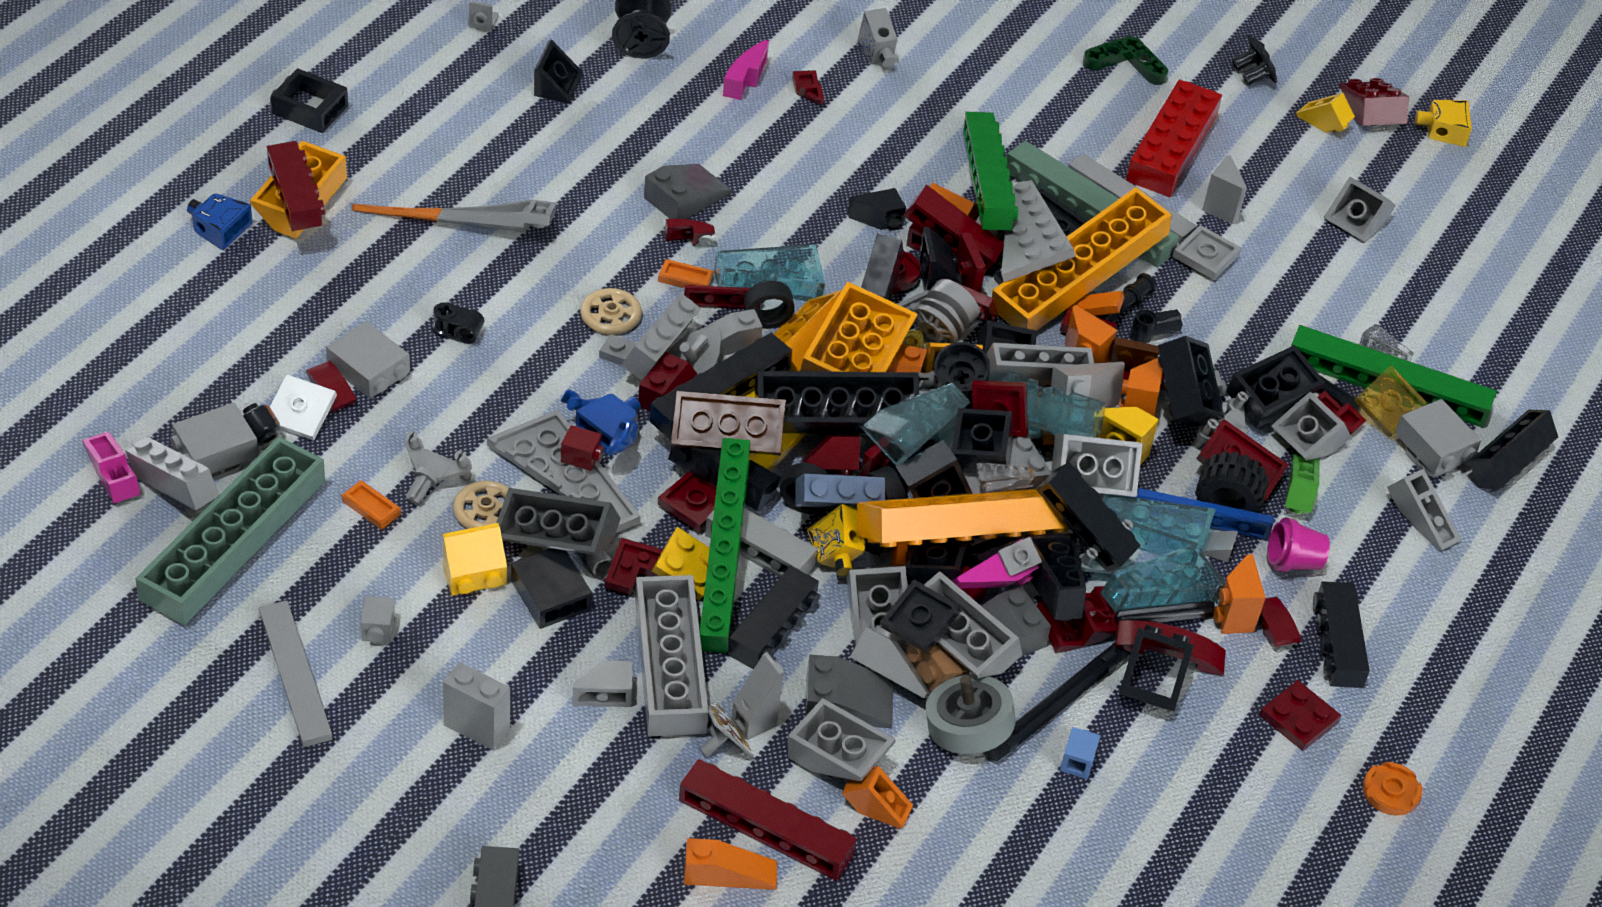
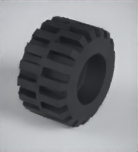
M1221 452V455L1214 454L1211 459L1208 458L1202 467L1195 491L1196 500L1259 513L1268 487V475L1265 474L1266 470L1264 467L1259 466L1258 461L1249 459L1250 456L1244 454L1242 456L1238 452H1233L1232 454Z

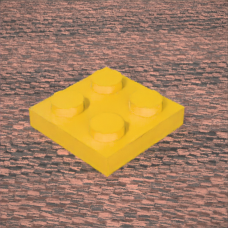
M677 527L670 536L652 572L658 576L693 575L696 600L699 601L705 591L710 547Z

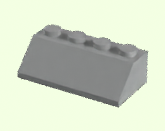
M940 571L924 584L926 587L960 605V614L937 643L977 678L1002 674L1023 655L1019 637Z

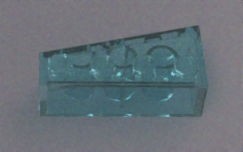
M816 244L716 251L714 274L717 287L752 288L763 281L773 280L787 285L795 300L808 301L809 299L823 296L825 280Z
M1010 371L1002 380L1004 382H1025L1017 379L1018 374ZM1027 379L1029 430L1049 431L1053 435L1059 433L1099 437L1102 432L1106 402L1078 393H1071L1068 396L1064 394L1060 387L1051 386L1044 388L1038 386V380Z
M1104 494L1102 501L1116 513L1119 521L1122 523V521L1127 519L1133 523V528L1130 531L1141 545L1138 549L1197 568L1216 509Z
M1193 544L1113 572L1102 589L1101 594L1115 613L1119 610L1209 600L1213 601L1215 605L1219 599V591L1224 587L1225 581L1197 545Z

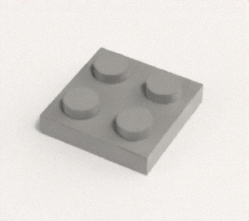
M1200 225L1174 249L1173 257L1215 280L1240 255L1241 247Z

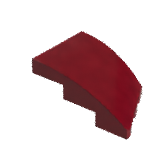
M1095 586L1091 593H1086L1082 619H1071L1070 621L1055 620L1044 601H1039L1036 606L1051 625L1048 638L1055 653L1084 648L1116 633L1117 625L1114 620V615L1117 612L1115 596L1118 589L1116 586Z

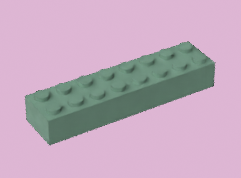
M278 436L135 578L138 600L186 625L325 482L324 459Z

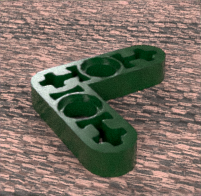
M1123 37L1089 48L1084 52L1083 65L1087 69L1099 70L1128 60L1149 83L1162 85L1166 82L1168 68L1137 37ZM1139 59H1145V60H1148L1149 62H1143V61H1141V60H1139Z

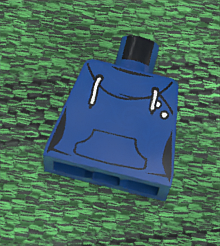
M217 193L212 194L203 203L192 199L187 206V212L192 215L194 231L221 250L226 249L253 223L251 204Z

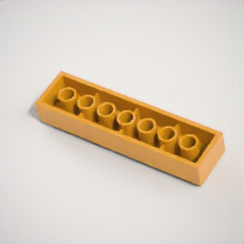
M1135 187L1067 236L1074 249L1075 257L1003 282L992 290V298L998 315L1012 326L1039 330L1169 235L1172 214Z
M1036 489L857 502V536L867 538L868 543H880L881 547H895L897 542L905 541L907 545H920L922 540L930 539V542L945 543L947 538L955 537V540L969 541L975 535H980V538L994 539L1000 533H1004V536L1018 537L1024 531H1029V534L1042 535L1048 529H1053V532L1056 533L1069 532V527Z

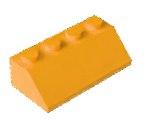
M301 141L298 144L299 149L305 151L306 167H311L312 183H316L318 186V200L322 199L325 206L347 179L346 156ZM271 175L250 199V204L274 231L297 239L304 229L291 231Z
M842 290L809 299L793 314L790 320L774 333L776 337L793 350L791 368L787 371L801 370L803 357Z

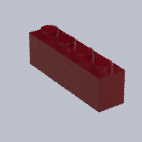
M297 140L266 146L268 166L291 231L322 226L321 215H325L323 200H318L319 191L317 184L312 183L311 167H306L305 151L299 149Z
M927 184L915 197L903 215L921 230H924V227H930L951 245L952 253L956 256L961 233L969 232L986 265L985 273L995 263L1004 248V242L987 229H982L979 223Z

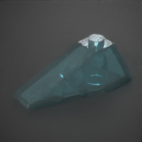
M949 383L880 410L861 428L889 459L898 466L907 461L957 415L958 408H965L970 401L953 383Z

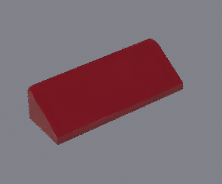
M685 285L684 296L692 300L698 307L745 309L744 297L750 288Z

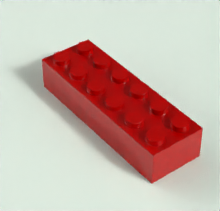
M1179 79L1131 158L1126 181L1171 197L1215 121L1223 94Z

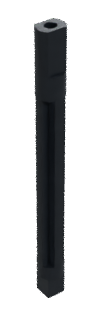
M1115 642L1019 718L1015 722V727L1010 737L998 747L985 752L989 760L999 761L1006 754L1014 750L1129 657L1131 652L1116 648Z

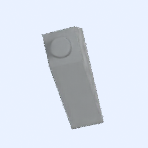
M755 309L730 313L703 327L719 326L721 334L720 356L734 354L736 351L744 349L762 337V324Z
M1424 468L1387 487L1399 511L1438 551L1461 541Z
M878 625L875 629L866 627L850 657L922 698L928 699L931 694L930 689L898 642L890 638L892 633Z

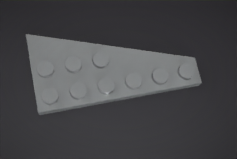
M1022 181L1013 186L1012 193H1015L1018 219L1013 221L1012 231L1005 230L1001 273L1003 282L1075 257L1072 245L1033 181Z
M559 410L487 438V446L559 495L611 502L621 518L616 533L640 524V514L599 462L596 461L592 471L561 462V443L571 425Z

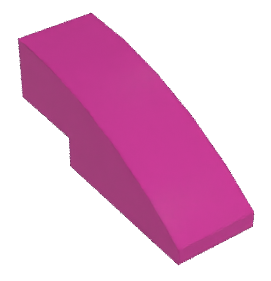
M764 40L754 45L735 60L724 77L723 96L741 100L746 86L756 88L768 59L769 41Z
M109 431L82 440L89 459L113 503L141 495L137 477L128 465L125 453Z

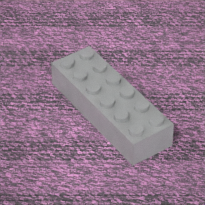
M693 575L636 577L635 604L648 736L707 734L709 712Z

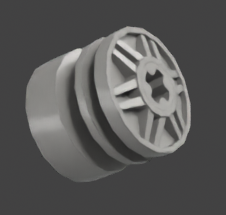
M947 279L937 281L927 293L926 298L922 299L919 305L912 310L918 314L913 324L924 338L931 343L951 344L957 342V339L963 335L964 330L970 327L980 313L979 306L974 297L961 285Z

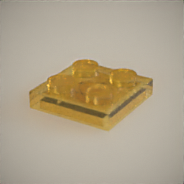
M1392 365L1354 399L1389 438L1395 434L1401 415L1421 408L1427 403Z

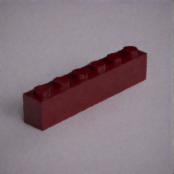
M698 759L680 783L679 801L835 881L839 879L854 856L857 838L851 836L849 832L838 829L824 822L820 817L812 816L798 809L792 803H786L772 796L766 790L758 789L746 783L738 776H732L720 770L712 763H706Z

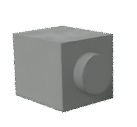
M365 596L361 619L362 641L391 643L395 621V598Z

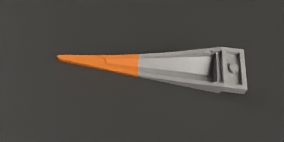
M525 200L496 205L456 208H405L353 204L352 211L526 233L528 223L535 228L549 226L556 213L557 203Z

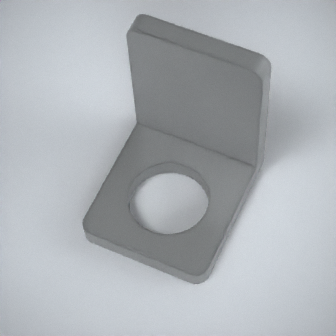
M470 1L469 27L492 32L498 18V13L493 12L491 4Z
M1031 537L998 551V555L1009 576H1013L1042 562Z

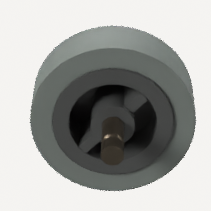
M974 674L951 678L937 686L926 701L925 708L930 736L937 745L950 752L977 754L989 751L1005 742L1015 727L1016 719L1012 694L1004 683L993 677L977 678Z

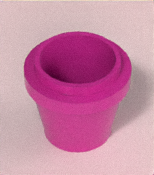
M1285 517L1274 525L1270 533L1267 546L1268 561L1275 571L1284 573L1289 570H1321L1329 556V537L1327 534L1299 524L1296 519Z

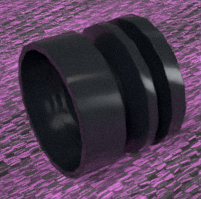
M955 342L945 346L938 353L934 362L933 387L934 394L939 403L953 411H958V408L973 409L972 382L974 380L989 381L990 361L986 353L977 345L968 342Z

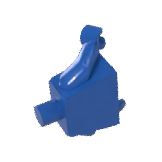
M568 389L565 391L560 401L567 404L568 410H576V427L602 434L601 446H604V451L607 455L612 456L620 453L635 443L639 431L637 412L641 409L640 402L635 397H630L623 402L614 394H607L601 398L585 400L580 398L579 394L573 390Z

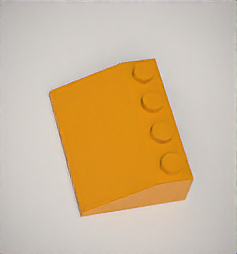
M847 281L803 357L800 371L887 372L918 314Z

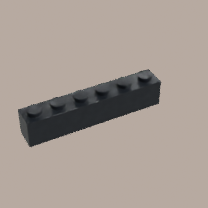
M772 332L762 338H758L754 343L736 351L727 359L717 362L713 367L697 374L683 385H678L666 395L656 398L650 407V423L671 440L677 391L746 396L755 390L754 383L757 371L789 370L791 368L793 350Z

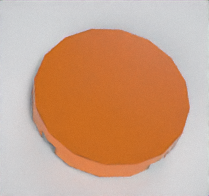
M1384 762L1383 765L1377 767L1375 765L1370 768L1363 781L1365 798L1374 808L1385 814L1394 816L1406 815L1415 810L1422 798L1423 788L1421 782L1419 784L1412 770L1401 764Z

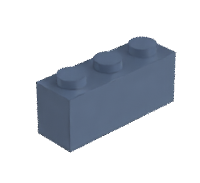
M803 474L796 478V506L837 508L841 504L857 508V502L885 500V477Z

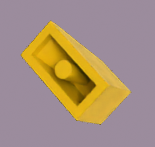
M1344 93L1308 102L1296 112L1297 117L1323 132L1333 130L1340 132L1346 129L1348 123L1355 118Z

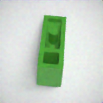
M1293 454L1285 496V507L1289 508L1291 512L1297 514L1312 512L1319 487V459L1306 461L1301 455Z

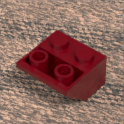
M827 435L800 460V463L814 464L824 470L833 469V473L837 475H852V470H859L860 437L855 435Z

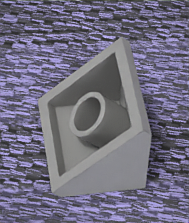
M1226 156L1211 174L1202 210L1226 222L1237 224L1247 187L1231 156Z

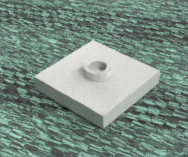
M286 375L270 408L280 422L279 429L314 441L337 394L334 390Z

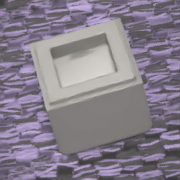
M1209 532L1202 554L1228 562L1238 532Z

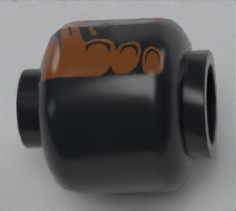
M253 403L243 409V417L255 434L259 445L267 444L279 435L277 431L280 428V422L268 405L258 406L257 403Z

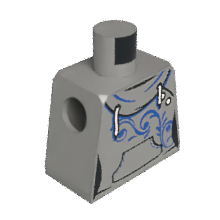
M881 8L864 11L857 42L871 64L882 63L884 67H889L896 61L894 52L897 36L887 9Z

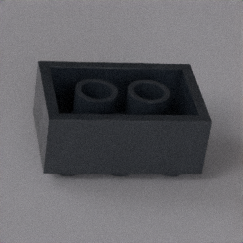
M1188 336L1159 344L1158 362L1163 368L1165 377L1163 379V386L1169 396L1170 403L1168 409L1172 418L1175 421L1195 427L1207 424L1209 419L1217 421L1225 418L1209 344Z

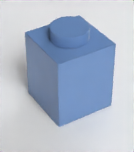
M1072 727L1060 771L1088 779L1101 735Z

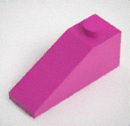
M997 553L955 578L952 582L960 589L1008 587L1015 582L1018 586H1021L1033 578L1031 572L1038 569L1039 566L1037 564L1013 576H1009Z

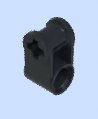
M447 302L439 303L433 309L435 322L433 323L432 330L437 336L457 340L464 344H472L476 341L485 322L481 313Z

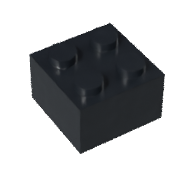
M958 408L951 451L958 460L963 472L1008 475L1014 433L1012 411Z
M944 440L896 466L911 498L973 494L958 460Z

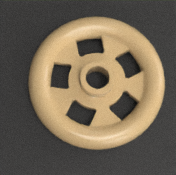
M605 288L588 295L582 302L580 313L584 323L593 331L604 335H620L631 331L639 324L642 317V308L639 301L632 294L621 289ZM608 298H611V299H612V301H605V302H602V301H601L602 299H608ZM625 302L629 307L624 308L620 303ZM591 308H599L598 313H591ZM624 315L629 317L626 322L620 320ZM603 319L607 322H611V324L607 325L600 322Z
M478 481L467 485L458 492L454 499L453 512L457 521L467 529L496 523L498 520L496 515L504 503H500L496 497L501 495L505 498L509 487L495 481ZM479 492L487 493V495L476 497L475 494ZM473 503V510H464V504ZM478 516L487 520L486 522H479L474 519Z

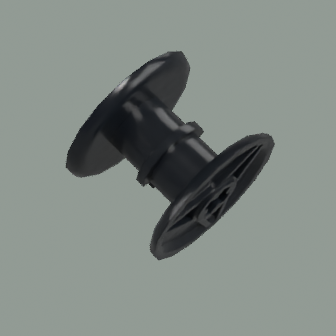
M616 0L615 12L619 20H617L612 29V39L615 46L623 54L640 59L656 57L665 51L670 43V32L666 25L672 15L670 0Z

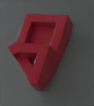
M816 70L793 71L792 80L795 93L817 104H823L822 87L818 83Z
M666 219L664 229L665 241L691 239L692 245L695 246L699 243L700 237L715 234L714 226L708 223L690 219Z

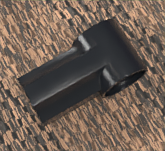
M1141 309L1135 314L1130 336L1134 341L1148 343L1154 335L1179 331L1183 325L1181 314L1177 309L1158 313Z

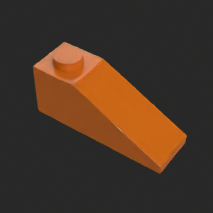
M687 838L684 885L776 890V860L720 840Z

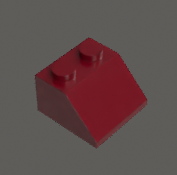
M665 352L639 384L638 401L641 408L650 411L651 403L656 398L666 395L678 385H683L693 379L697 372L691 364Z

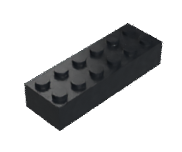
M757 371L754 383L755 397L786 400L783 433L887 434L894 426L899 425L905 429L904 434H916L921 424L918 372Z

